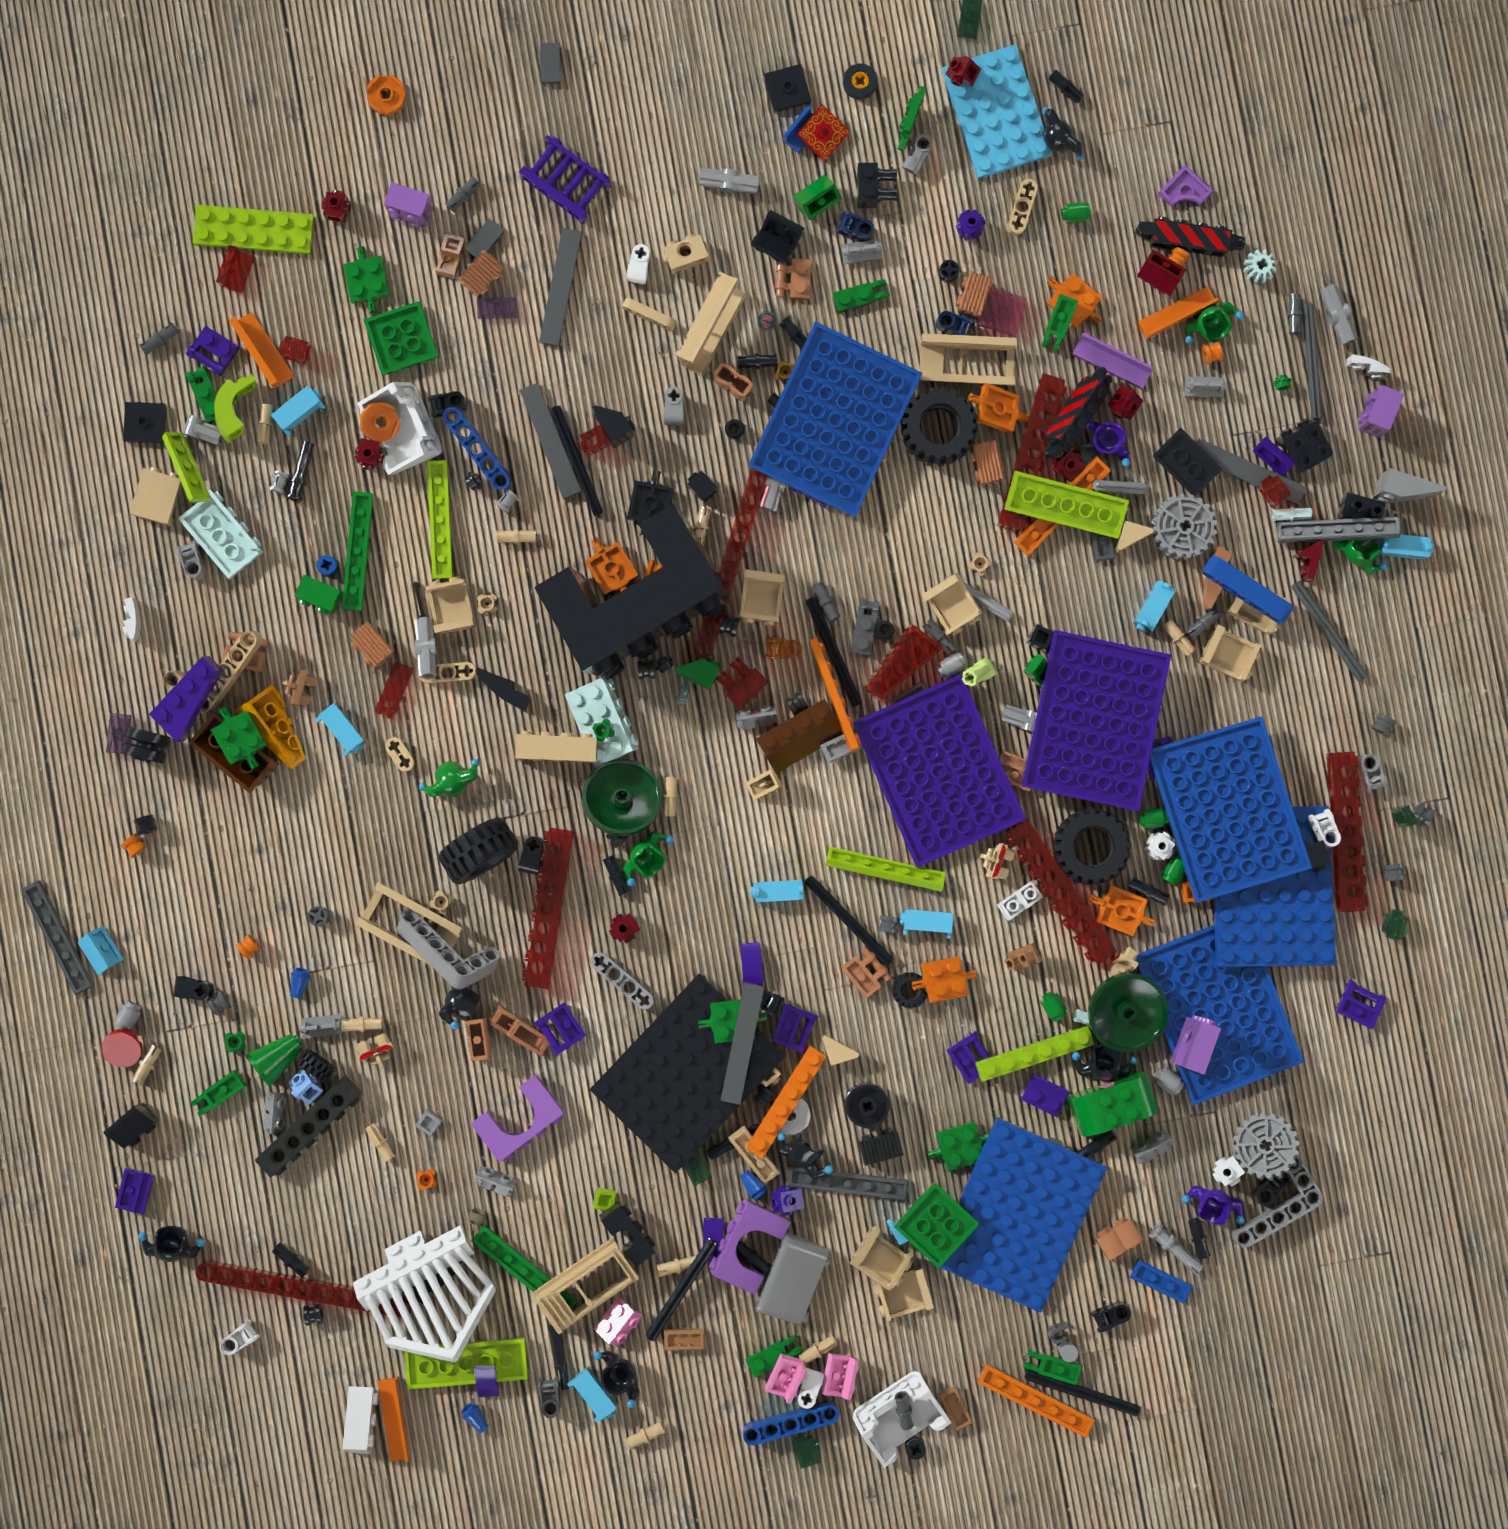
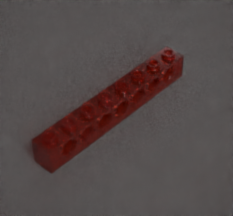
M1045 373L1040 377L997 522L998 527L1018 533L1022 528H1026L1028 517H1025L1026 515L1014 514L1012 511L1005 510L1004 508L1014 471L1022 472L1024 468H1029L1034 476H1037L1038 472L1042 473L1045 464V461L1042 460L1043 452L1048 444L1044 433L1061 410L1062 405H1059L1060 397L1064 398L1067 386H1064L1065 379ZM1045 394H1052L1054 401L1048 402L1045 399ZM1039 413H1047L1049 419L1046 421L1040 419ZM1034 431L1042 432L1043 438L1036 439L1033 434ZM1028 450H1035L1038 453V457L1031 458L1028 455Z
M1355 752L1326 754L1330 811L1333 814L1335 824L1341 836L1339 844L1332 847L1337 912L1366 911L1365 907L1368 906V898L1364 894V887H1366L1367 880L1366 876L1363 875L1365 857L1362 855L1361 847L1364 846V838L1360 835L1362 816L1359 815L1361 798L1357 792V788L1360 786L1359 776H1356L1358 757L1355 756ZM1342 767L1346 768L1348 772L1345 778L1340 775ZM1343 787L1349 790V795L1346 798L1341 794ZM1344 807H1348L1350 809L1349 817H1345L1343 815L1342 811ZM1347 826L1352 831L1350 837H1346L1344 834V829ZM1348 846L1353 850L1351 857L1345 854V849ZM1349 866L1354 869L1352 877L1347 875V868ZM1350 886H1353L1356 890L1353 897L1348 894Z
M1026 819L1007 831V842L1012 848L1016 847L1019 852L1017 854L1022 864L1026 863L1030 868L1028 873L1032 879L1039 881L1041 887H1039L1040 891L1045 897L1049 896L1053 902L1050 905L1056 914L1060 912L1064 918L1062 920L1063 925L1067 930L1071 929L1075 934L1073 939L1079 947L1083 946L1086 951L1084 955L1089 963L1093 962L1095 965H1098L1115 954L1117 950L1029 820ZM1023 838H1028L1031 841L1030 848L1024 849L1021 846ZM1035 854L1042 857V863L1039 866L1032 862ZM1046 871H1051L1053 874L1051 882L1044 880L1043 875ZM1058 887L1064 890V896L1061 899L1055 896V890ZM1069 904H1073L1076 908L1073 915H1069L1066 912V907ZM1081 920L1087 924V928L1083 932L1077 928V924ZM1091 937H1095L1098 940V945L1095 948H1091L1088 944Z
M549 827V831H545L544 843H547L546 851L541 853L540 862L544 864L543 870H539L537 882H540V889L536 890L534 902H537V908L532 911L531 922H534L533 930H529L528 941L531 942L530 950L526 949L525 961H528L527 969H523L522 981H525L524 986L542 989L550 988L574 831ZM555 843H559L562 846L561 853L557 855L551 850ZM551 863H557L559 866V871L556 874H551L548 870ZM549 882L554 883L556 886V890L552 894L547 893L545 890V886ZM545 902H549L553 906L549 914L544 913L542 910ZM547 922L550 929L547 933H542L539 930L540 923ZM540 941L546 944V951L544 953H539L536 950V944ZM536 961L543 964V970L540 973L533 970V964Z

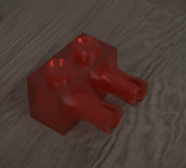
M737 657L735 659L737 664L733 661L730 666L742 677L741 681L736 683L725 670L720 673L724 679L720 675L715 679L727 690L726 697L740 711L769 682L756 668L750 669L740 657Z

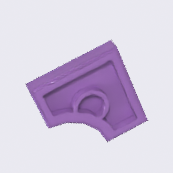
M1184 165L1158 192V195L1171 207L1181 202H1191L1200 206L1213 193V190L1189 167Z

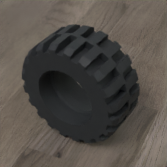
M940 387L939 390L930 388L925 393L922 391L916 398L910 401L902 418L901 435H903L904 445L909 448L908 452L911 455L914 454L918 461L922 462L923 460L927 462V465L931 466L933 464L944 466L946 463H955L957 459H961L969 451L975 440L978 424H976L977 415L973 412L974 407L971 403H967V398L963 394L959 396L956 394V390L951 389V391H947L946 387ZM943 410L955 418L958 429L952 441L946 444H935L924 437L921 432V421L929 411Z
M1085 809L1069 815L1068 818L1060 823V827L1056 829L1055 839L1052 843V846H1054L1053 856L1057 860V866L1062 869L1063 874L1083 884H1101L1120 875L1121 870L1125 869L1127 866L1126 862L1131 856L1129 850L1132 848V844L1128 838L1130 834L1124 828L1125 824L1121 820L1119 821L1114 814L1102 809ZM1087 828L1101 830L1106 834L1110 842L1108 857L1102 863L1094 866L1086 865L1079 861L1073 849L1076 836Z
M496 817L471 828L451 841L449 845H446L440 851L439 861L452 882L460 885L483 875L509 858L518 849V841L506 821Z

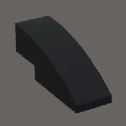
M476 668L475 672L491 691L513 707L526 712L531 697L513 690L516 684L514 681Z

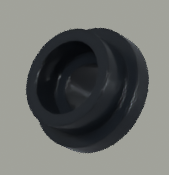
M732 419L725 425V433L731 439H738L744 434V425L741 421ZM734 426L738 428L736 433L731 431V428Z
M469 472L465 478L466 483L473 491L480 490L482 488L481 483H483L481 477L477 473Z
M880 621L875 627V635L880 640H889L894 635V626L889 621ZM886 627L888 633L882 634L881 628Z
M664 656L656 662V671L659 670L662 674L674 665L672 657L667 658Z

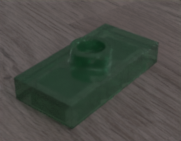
M962 0L957 37L977 38L982 0Z
M1409 805L1398 806L1391 810L1398 827H1408L1417 824Z
M699 1150L684 1164V1168L694 1187L712 1177Z

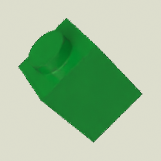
M708 658L707 661L700 659L676 667L674 672L711 690L721 668L718 666V662Z

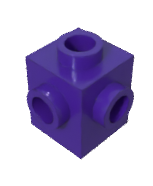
M976 209L962 212L956 224L958 234L963 236L965 241L980 237L986 224L981 213L978 214Z
M790 1185L778 1187L777 1191L771 1192V1205L774 1212H780L782 1216L794 1214L795 1210L804 1209L802 1188H790Z

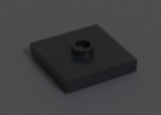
M801 64L763 74L774 113L811 103L810 93Z
M125 402L123 441L164 443L162 436L165 433L166 404Z

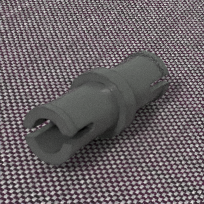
M472 176L462 188L459 187L457 189V193L445 205L454 213L465 200L468 201L470 199L469 196L481 184Z
M1297 293L1289 295V312H1287L1289 335H1293V332L1294 335L1302 334V295L1298 294L1297 296Z
M171 322L159 332L155 331L152 337L139 344V346L148 355L160 345L164 346L165 342L178 334L179 331Z
M824 582L813 585L812 589L820 601L818 604L820 607H823L829 622L840 618L841 615L833 603L834 598L829 595Z
M1214 606L1203 617L1200 616L1197 622L1189 629L1185 630V635L1187 637L1190 635L1189 639L1191 641L1195 640L1197 636L1203 631H1208L1210 626L1223 616L1221 611L1217 612L1218 608Z
M932 618L927 621L929 625L925 623L922 627L947 656L951 655L952 652L949 648L955 651L957 647L949 640L945 631H942Z
M904 1391L897 1392L895 1394L896 1414L900 1418V1426L903 1430H910L913 1428V1422L911 1417L912 1408L908 1402V1395Z

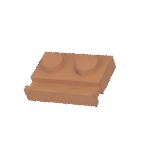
M1003 750L999 760L1010 784L1030 792L1031 788L1021 787L1026 759Z

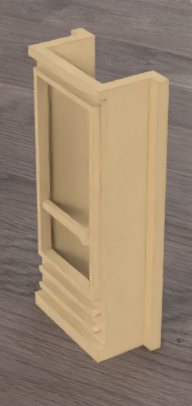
M720 271L718 273L720 277H717L689 329L686 341L684 340L683 346H680L681 350H677L675 353L684 368L702 377L747 295L744 291L736 288L739 283L738 278H733Z
M922 333L919 370L922 372V376L919 381L970 384L988 383L991 385L1015 386L1014 356L1017 338ZM944 348L960 349L958 353L960 356L959 374H943ZM963 349L1006 351L1005 376L962 374L963 356L965 354Z
M380 882L375 886L374 889L376 891L362 917H358L355 925L428 965L430 964L405 939L370 920L383 894L421 914L422 919L426 917L439 924L435 932L452 949L463 932L461 931L462 927Z
M611 1238L532 1293L539 1308L556 1332L560 1334L564 1329L636 1280L638 1281L639 1274L630 1266L619 1250L614 1238ZM614 1256L626 1275L593 1298L588 1299L576 1281ZM573 1283L585 1299V1303L572 1311L560 1294V1292Z

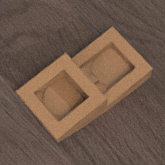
M445 234L440 249L441 255L435 270L436 275L455 279L465 238Z

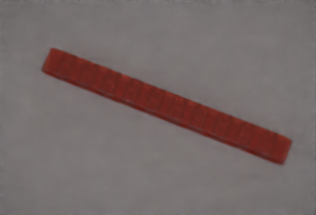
M752 468L719 569V574L731 594L767 480L766 475ZM760 477L763 482L756 486L752 483V479ZM752 495L757 498V501L754 504H748L746 498ZM743 514H748L751 517L748 523L740 521V517ZM737 533H743L745 539L737 542L734 536ZM732 551H736L739 554V558L735 561L728 558L729 553ZM725 570L733 572L731 579L723 578L722 574ZM729 596L728 598L724 599V601H725V603L727 604V606H728V604H729V601H730V597H731V596ZM726 610L719 617L707 619L706 616L704 617L695 646L696 655L700 659L706 660L712 656ZM708 626H712L716 629L714 635L708 636L705 634V629ZM700 646H709V653L706 655L700 654Z
M207 1260L196 1268V1277L203 1282L366 1311L357 1300L354 1286L305 1277L301 1278L299 1276ZM203 1266L210 1268V1276L203 1273ZM223 1270H228L230 1272V1279H225L223 1277ZM243 1273H246L250 1276V1283H246L243 1281ZM262 1277H267L270 1280V1286L262 1284ZM282 1281L289 1282V1290L282 1288ZM301 1285H308L310 1293L302 1292ZM321 1288H327L330 1296L324 1297L321 1294ZM342 1291L349 1294L350 1299L348 1301L341 1298L340 1294ZM402 1295L403 1301L409 1305L408 1312L411 1314L413 1309L407 1297ZM393 1297L390 1298V1304L396 1316L402 1318ZM379 1304L380 1313L387 1315L384 1308Z

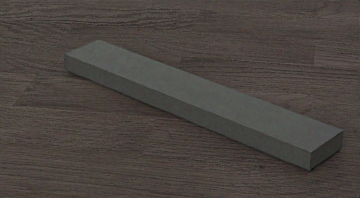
M562 228L539 343L559 347L582 231Z
M538 383L520 389L563 500L582 493Z
M1198 439L1197 444L1223 468L1222 472L1296 506L1300 504L1307 487L1205 440Z
M1094 443L1078 446L1079 455L1081 456L1080 461L1085 467L1095 457L1101 460L1100 451L1097 450ZM1090 532L1094 561L1114 560L1115 553L1112 537Z
M1400 517L1277 522L1278 543L1400 538Z
M38 880L22 888L21 891L74 995H78L93 987L94 984L41 881Z
M744 982L721 1101L741 1104L764 986Z
M789 1165L787 1185L797 1188L906 1200L909 1180L833 1171L831 1174H826L819 1179H812L805 1168Z

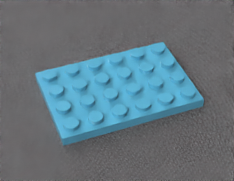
M1016 44L971 58L981 68L973 86L961 85V87L953 85L951 79L945 74L949 65L941 68L977 179L1052 156V150L1046 146L1043 139L1044 127Z

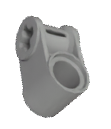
M670 387L665 393L664 425L684 426L683 394L678 387ZM673 393H676L679 397L676 398V401H672V398H670Z
M193 540L191 544L183 547L177 546L176 552L185 574L196 581L203 579L206 569L197 542ZM194 566H198V572L191 574V569Z
M1373 754L1360 756L1357 760V767L1365 791L1369 794L1374 789L1388 787L1387 778L1382 770L1379 758ZM1367 758L1372 761V766L1369 769L1365 766Z

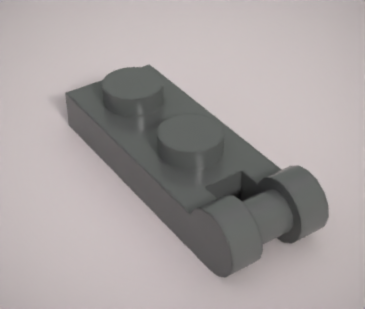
M860 598L850 653L870 656L880 601L874 600V602H870ZM864 609L872 610L871 615L864 614Z

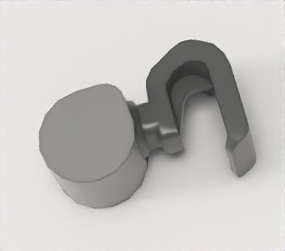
M1062 1321L1050 1326L1048 1336L1053 1343L1059 1344L1057 1349L1060 1356L1066 1362L1075 1361L1078 1357V1350L1075 1345L1067 1341L1066 1335L1057 1336L1055 1334L1070 1328L1068 1323Z

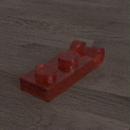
M396 661L394 662L374 713L379 715L381 713L385 714L387 718L392 720L395 718L414 668ZM386 701L393 703L391 708L385 706Z

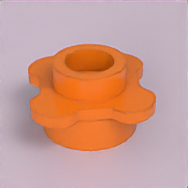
M430 1168L424 1172L419 1170L416 1173L419 1190L429 1187L435 1188L437 1186L434 1169Z

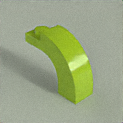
M252 374L239 378L236 384L231 379L227 380L217 393L214 405L215 421L220 434L228 444L244 433V424L235 415L233 407L241 397L256 388V379Z

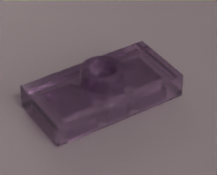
M477 298V318H517V298Z
M110 713L106 753L121 754L122 744L129 743L125 733L127 726L130 727L131 715Z

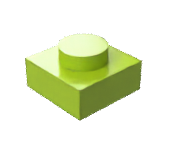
M596 1187L593 1209L605 1211L615 1203L616 1190Z

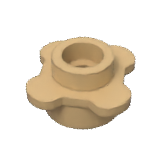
M977 552L974 554L972 562L968 563V568L975 570L979 576H983L986 568L991 565V560Z
M480 594L477 597L479 601L477 610L480 614L485 612L495 613L497 611L495 606L497 597L494 594Z
M439 890L435 893L436 896L429 904L431 908H435L441 914L447 913L448 906L453 903V898L444 895L443 891Z

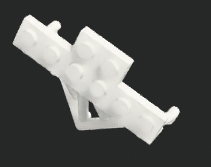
M461 1225L426 1243L421 1231L414 1233L385 1249L388 1259L387 1265L353 1282L357 1300L366 1311H371L389 1348L450 1362H456L459 1359L496 1292L495 1285L470 1257L474 1254V1251L468 1244ZM464 1261L485 1285L482 1293L479 1292L458 1262ZM448 1267H452L474 1297L476 1304L472 1310L449 1275ZM437 1273L440 1274L467 1318L463 1327L460 1325L438 1283ZM426 1279L455 1330L457 1338L453 1344L429 1297L424 1282ZM413 1286H416L445 1348L439 1346L415 1297ZM403 1291L413 1309V1312L425 1334V1337L429 1345L423 1343V1339L421 1338L407 1310V1307L402 1298ZM393 1297L414 1341L408 1340L390 1304V1298ZM379 1304H382L398 1338L391 1335L378 1308Z

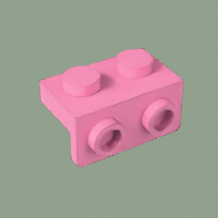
M617 1297L594 1330L609 1344L618 1347L625 1342L631 1329L637 1326L642 1314L635 1311L622 1298Z
M829 1353L821 1393L851 1400L855 1389L856 1374L859 1370V1361L850 1355Z
M780 1354L765 1386L766 1392L785 1397L786 1403L791 1404L793 1398H796L801 1381L806 1377L807 1370L803 1360Z

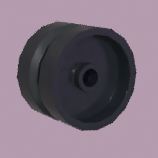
M127 726L125 737L137 742L136 745L127 742L123 743L120 753L133 756V759L164 764L167 754L163 751L155 750V746L169 747L171 737Z
M862 1082L853 1086L846 1094L844 1101L845 1111L849 1119L855 1125L862 1128H874L880 1125L886 1119L890 1109L889 1099L883 1089L870 1082ZM869 1101L870 1106L864 1108L863 1102L867 1103Z

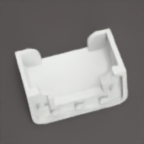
M392 382L357 403L360 408V414L370 403L377 402L390 404L397 411L398 418H400L399 431L395 437L383 442L388 456L383 458V468L388 475L399 473L442 453L439 438L421 396L412 383ZM381 416L379 419H376L378 428L380 425H384Z
M916 1371L907 1374L859 1406L852 1415L861 1436L884 1468L897 1459L899 1454L897 1446L930 1425L933 1430L939 1431L951 1424L949 1417L921 1374ZM900 1391L907 1393L908 1402L912 1408L913 1428L910 1430H903L901 1428L900 1418L896 1414L895 1394Z

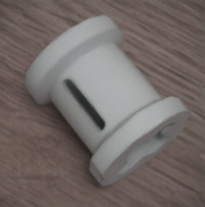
M274 470V478L268 489L276 493L285 494L286 483L291 475Z
M506 488L503 496L494 504L508 514L509 509L520 498Z

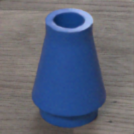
M294 968V971L291 972V997L302 998L311 978L309 970Z
M749 1170L740 1176L749 1197L753 1198L754 1201L767 1192L765 1189L766 1185Z
M471 1402L462 1409V1418L475 1428L479 1434L489 1427L479 1405Z

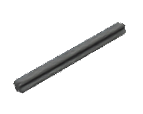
M1309 303L1302 306L1311 419L1319 420L1323 417L1314 305Z
M1301 581L1294 583L1291 586L1292 590L1357 681L1366 678V671Z

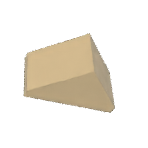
M1125 520L1119 539H1117L1115 552L1118 553L1150 536L1154 532L1153 529Z
M773 768L745 782L753 800L782 787Z
M823 1034L822 1040L831 1066L858 1058L859 1052Z

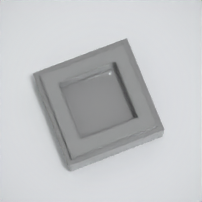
M426 1109L415 1126L429 1137H432L443 1120Z

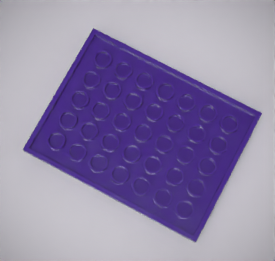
M1053 630L1021 787L1139 811L1171 654Z
M962 674L853 722L916 867H920L1026 820L967 685L962 680Z

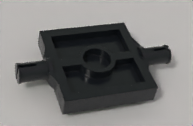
M653 470L651 481L641 482L635 480L627 520L642 523L671 505L674 488L666 487L659 483L661 471H657L656 476V470ZM641 530L639 536H642V537H643L644 534H643V532H642V530Z

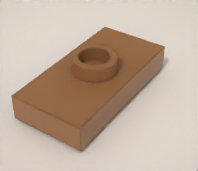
M704 1328L664 1329L665 1351L705 1350Z
M956 1385L938 1393L955 1432L973 1424V1420Z

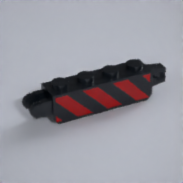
M1167 217L1155 218L1153 222L1142 221L1135 230L1136 235L1149 238V244L1155 248L1173 250L1174 247H1179L1188 253L1221 258L1228 251H1243L1245 246V237L1232 234L1233 230L1227 229L1226 226L1210 227L1206 223L1190 224L1187 220L1171 221Z
M1099 367L1091 377L1087 376L1081 379L1044 433L1048 440V444L1043 452L1046 458L1055 460L1062 452L1069 453L1110 393L1108 387L1112 383V378L1110 375H1106L1107 370L1105 367Z

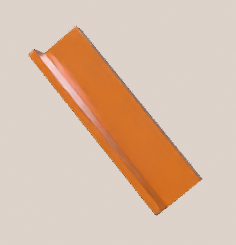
M1207 286L1138 321V325L1145 339L1148 340L1199 314L1203 309L1215 306L1220 299L1219 297L1214 298Z
M252 312L239 320L236 316L229 319L232 327L274 389L294 378V375Z
M399 1376L378 1380L390 1461L405 1459V1462H409L412 1455Z

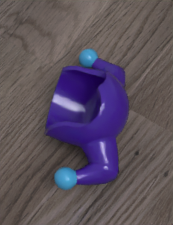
M1090 421L1086 428L1094 434L1093 442L1097 450L1106 454L1114 453L1122 461L1123 466H1129L1130 452L1125 446L1126 433L1123 427L1114 422L1101 424L1096 421Z
M1193 1186L1187 1195L1182 1196V1202L1185 1204L1189 1203L1190 1199L1194 1196L1199 1199L1197 1215L1207 1222L1219 1225L1226 1224L1232 1210H1235L1237 1214L1236 1222L1238 1224H1243L1245 1221L1243 1217V1202L1238 1198L1229 1197L1222 1190H1207L1200 1186Z

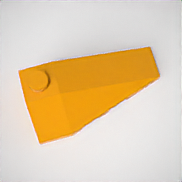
M272 684L234 711L239 715L247 710L267 747L290 769H293L304 761L306 757L298 736L293 733L291 727L293 724L292 720L287 717L284 709L286 704Z

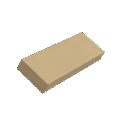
M745 1126L728 1137L764 1185L780 1174V1170L767 1154L761 1159L745 1149L752 1138L751 1133Z

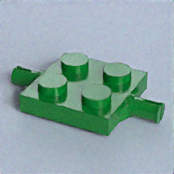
M924 86L919 87L918 93H915L913 99L909 98L905 116H903L899 126L898 134L901 137L897 149L900 151H905L910 140L913 126L927 88Z
M360 246L356 248L359 259L343 264L350 302L352 304L367 302L369 313H376L375 301L390 295L382 256L366 257L365 247Z
M226 706L223 707L224 711L222 708L219 709L224 721L211 729L228 762L230 765H233L238 761L247 760L252 770L255 767L257 768L259 765L254 755L267 745L248 711L246 710L237 716H231Z
M741 999L710 1003V1019L698 1020V1024H704L699 1025V1029L711 1027L715 1043L733 1041ZM766 1012L759 1013L757 1022L767 1021V1017H762L766 1016Z
M974 1120L936 1132L938 1149L927 1152L929 1160L941 1156L945 1161L948 1172L975 1164L989 1133L980 1135Z

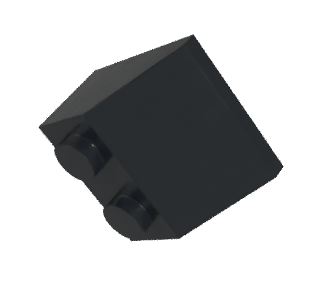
M597 405L592 407L594 416L613 449L634 437L633 431L635 429L629 416L625 417L622 412Z
M143 1102L134 1105L103 1133L123 1149L129 1146L133 1148L141 1141L140 1137L144 1133L148 1135L156 1129L155 1124L159 1119Z

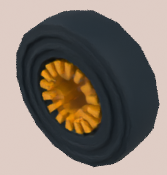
M854 64L843 75L844 90L854 99H866L877 88L878 79L876 72L867 64ZM861 78H863V79H864V82H863L864 85H862V84L857 85V84H856V83H857V80H856V79H859V80H860Z

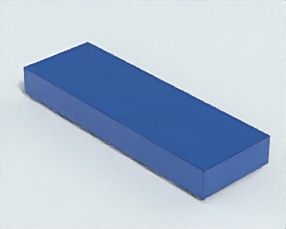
M1137 1259L1129 1276L1131 1279L1183 1304L1186 1303L1193 1285Z

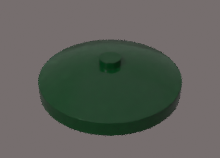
M614 759L597 766L587 777L582 791L583 809L590 822L601 831L615 836H630L648 828L657 818L662 803V791L656 776L643 764L629 759Z
M1120 973L1106 979L1096 988L1088 1006V1021L1095 1036L1105 1046L1119 1052H1135L1148 1047L1162 1034L1168 1020V1003L1163 991L1150 978L1138 973Z

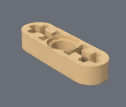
M1033 179L1023 180L1019 187L1008 223V230L1012 235H1021L1026 228L1038 189V185ZM1031 185L1032 190H1030L1028 198L1024 197L1026 189L1023 187ZM1024 202L1028 205V210L1021 212L1018 210L1017 205ZM1019 216L1022 217L1019 224L1022 227H1019L1018 230L1014 229L1015 226L1012 224L1016 223L1017 218Z
M625 298L622 305L625 311L668 331H673L677 324L675 319L633 299Z
M470 662L436 664V668H439L438 674L440 679H437L436 676L429 680L425 678H420V680L427 684L470 681L477 675L475 672L476 667ZM456 666H459L458 670H466V666L473 670L469 677H466L464 673H459L460 678H456ZM450 667L453 669V676L448 679L444 678L442 675L443 670Z

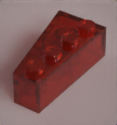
M908 625L862 689L877 700L884 699L903 681L944 649V647L915 625Z

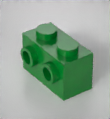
M823 175L792 196L799 211L809 220L842 199L835 183L826 175Z
M303 575L294 596L299 599L298 603L307 607L312 604L317 607V611L327 615L328 612L335 613L343 592L307 575Z

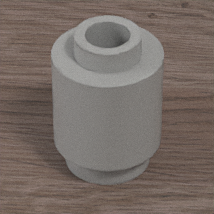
M953 653L938 662L939 667L936 669L941 678L945 677L948 680L962 672L967 663L961 653Z
M127 1000L120 1008L114 1020L117 1023L116 1027L132 1030L141 1014L140 1010L142 1007L135 1002Z
M1160 1067L1153 1076L1155 1078L1154 1083L1169 1094L1177 1095L1184 1086V1082L1181 1081L1182 1078L1167 1067L1163 1069Z

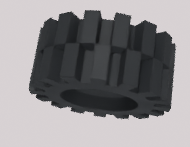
M905 972L894 980L892 995L899 1005L911 1009L919 1007L925 1002L928 994L924 988L918 989L917 995L913 998L905 997L902 992L903 986L906 983L920 981L922 976L914 972Z
M305 1049L297 1060L298 1065L305 1072L325 1083L335 1071V1067L328 1060H325L324 1057L309 1049Z

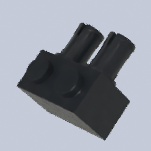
M858 163L857 208H877V204L880 201H897V188L880 189L878 187L879 181L897 182V169H880L878 163Z
M1347 492L1342 497L1337 518H1381L1386 503Z

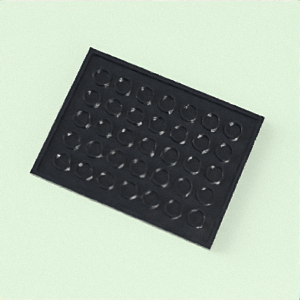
M700 973L589 1089L675 1174L740 1106L739 1104L721 1101L732 1041L715 1043L711 1027L699 1029V1025L704 1024H698V1020L710 1019V1003L728 1000ZM757 1028L755 1030V1039L753 1040L741 1104L786 1057Z

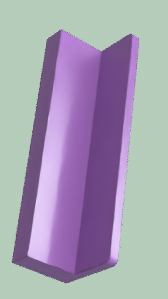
M1086 333L1082 334L1072 353V356L1097 368L1105 367L1107 373L1141 390L1154 369L1153 366Z

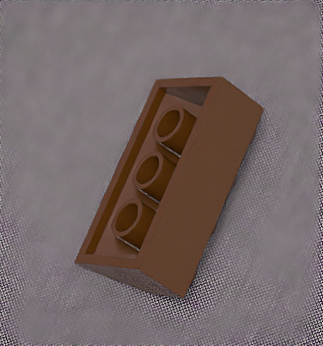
M823 699L756 738V741L777 774L820 749V745L843 735V732L828 703Z
M213 712L188 743L248 793H252L268 779L279 763L264 750L260 749L254 755L259 765L257 768L255 767L252 770L247 760H241L230 765L211 729L220 725L224 719L220 714Z

